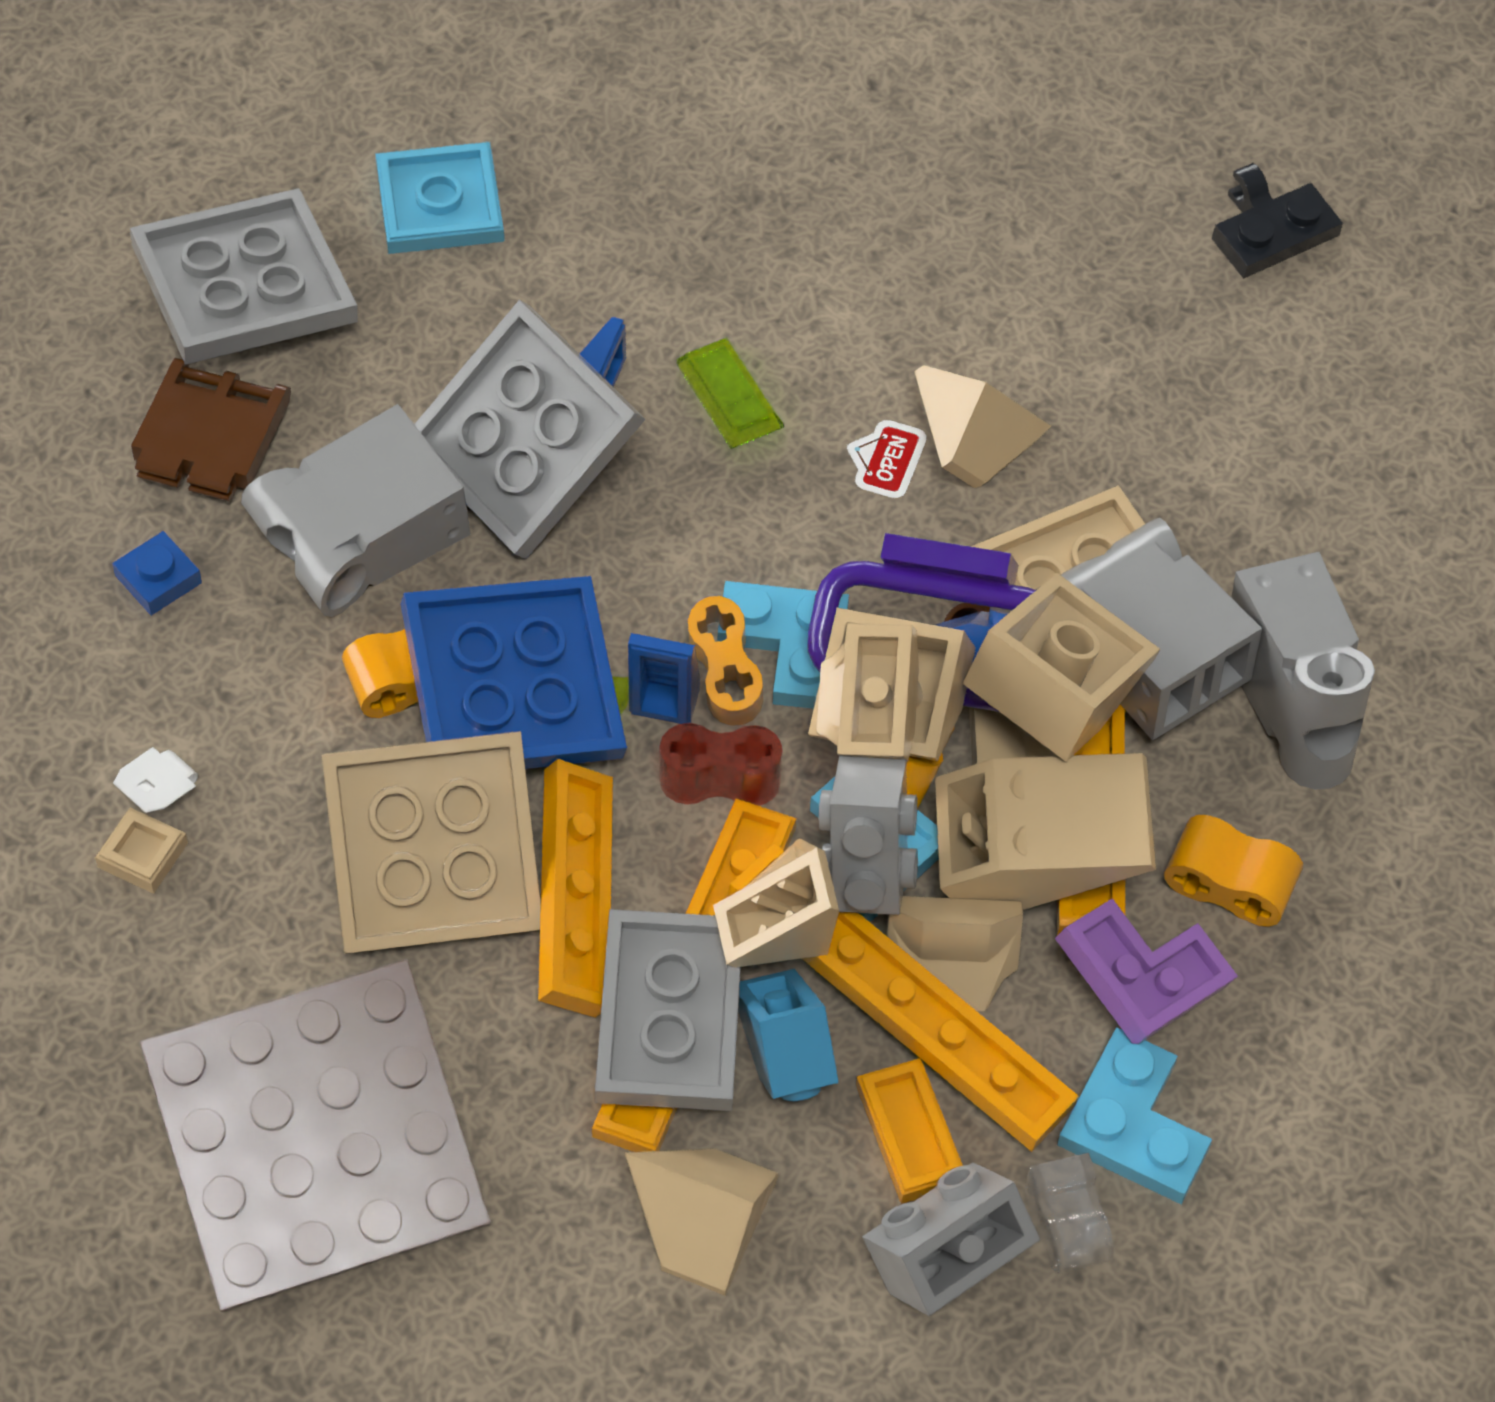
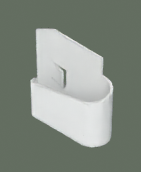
M152 747L121 768L113 784L145 813L165 809L195 788L196 785L194 783L198 778V773L173 751L167 750L160 754Z

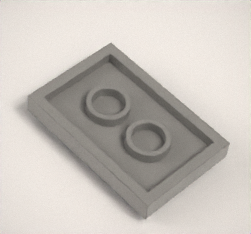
M609 909L595 1103L732 1111L740 967L734 968L726 965L715 915Z

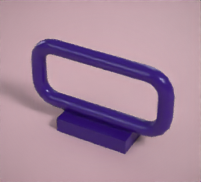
M885 533L880 556L884 564L870 561H849L833 568L821 581L815 595L808 629V654L814 668L821 673V662L826 657L836 609L839 607L840 599L845 591L854 586H867L1007 610L1015 609L1036 590L1030 587L1015 585L1019 565L1011 553ZM967 687L963 706L999 712Z

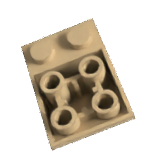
M1143 753L1075 755L1067 761H1064L1059 756L993 758L935 777L940 889L949 898L1022 901V908L1025 910L1156 870L1147 758Z

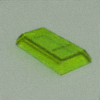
M723 338L676 359L677 366L730 449L784 428V423L729 338Z

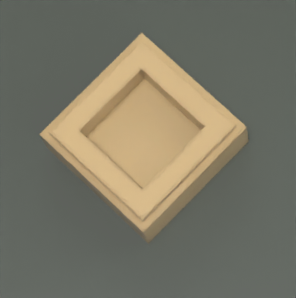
M130 807L96 855L97 867L154 894L187 846V835L183 831Z

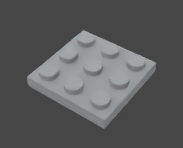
M299 188L130 228L131 245L185 365L358 322L357 303Z
M519 300L414 425L464 487L465 500L469 508L514 554L527 559L646 419L530 305Z

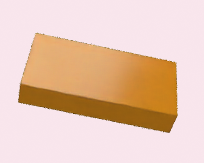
M920 1058L857 1076L856 1087L901 1204L919 1199L937 1187L939 1179L945 1173L956 1167L963 1166Z

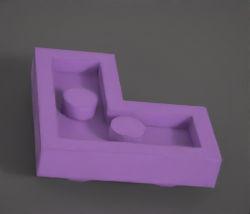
M1110 899L1065 927L1055 938L1133 1044L1142 1043L1226 988L1238 977L1198 923L1152 952L1113 899Z

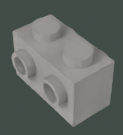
M839 756L833 790L821 791L819 829L831 831V844L824 843L822 850L826 854L840 912L900 915L904 888H916L918 849L908 848L907 835L914 836L916 832L917 795L907 794L906 759Z
M973 1162L948 1171L939 1179L937 1187L914 1202L901 1204L891 1209L884 1215L880 1225L862 1236L888 1292L928 1316L1040 1241V1237L1015 1182Z

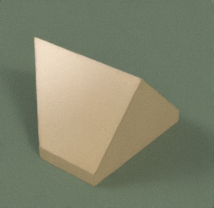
M925 365L914 371L941 467L974 488L987 483L1035 443L1051 427V425L987 382Z
M800 838L746 887L713 905L726 965L734 968L828 955L839 914V907L825 851Z
M717 1149L625 1152L661 1264V1271L726 1296L777 1182L778 1173Z

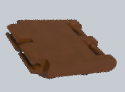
M174 358L131 445L133 457L136 460L135 469L139 470L137 477L178 488L185 474H189L187 478V483L190 484L188 491L230 501L237 487L246 489L254 480L289 404L291 388L281 384H276L274 389L241 381L238 373L225 371L223 376L190 368L189 364L185 365L183 359ZM186 379L216 386L217 388L212 390L184 382ZM239 392L266 399L268 402L266 404L235 395Z

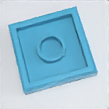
M490 142L376 154L388 254L504 242V228Z

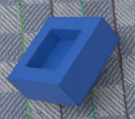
M164 531L112 563L116 578L151 616L202 583L200 570Z

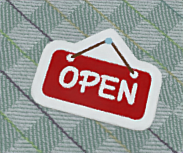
M884 420L878 423L873 434L848 444L847 450L858 469L855 477L856 485L863 490L886 497H902L907 491L926 443L924 431L894 421Z

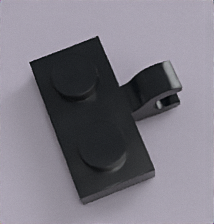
M1251 163L1233 172L1234 178L1240 185L1228 191V196L1242 213L1215 224L1212 240L1244 279L1338 237L1343 222L1311 182L1273 199L1263 172L1255 163Z

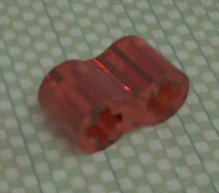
M694 723L678 724L668 729L661 738L659 746L660 787L668 798L686 805L699 803L713 797H724L733 801L737 798L758 806L764 805L772 801L779 792L783 756L781 741L774 732L766 727L757 725L743 726L732 732L719 733Z

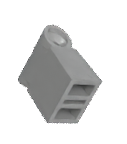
M399 404L302 460L299 468H283L259 476L242 493L241 503L269 542L295 561L296 578L324 616L329 617L343 613L362 596L369 584L376 586L471 535L464 487Z
M1161 518L1153 519L1116 541L1104 555L1087 560L1061 574L1066 580L1160 648L1154 661L1121 702L1122 707L1152 740H1155L1252 679L1262 627L1189 555L1182 557L1179 544L1172 530Z
M1315 552L1236 571L1231 598L1262 627L1252 679L1243 684L1242 688L1268 736H1274L1278 739L1280 743L1278 749L1280 762L1287 775L1300 786L1315 790L1330 789L1339 785L1350 775L1375 669L1372 661L1363 652L1357 650L1359 638L1320 552Z

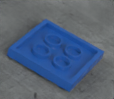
M591 576L403 593L400 605L426 742L520 731L525 769L548 767L557 759L572 764L623 759L627 745Z

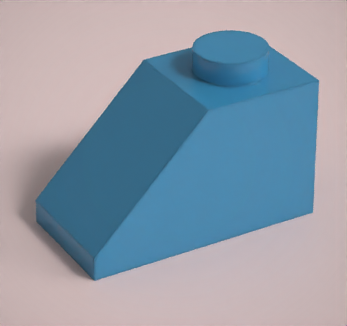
M790 969L740 981L738 1013L759 1079L772 1098L781 1097L787 1101L804 1100L819 1094L821 1091L820 1087L839 1083L825 1005L795 969Z

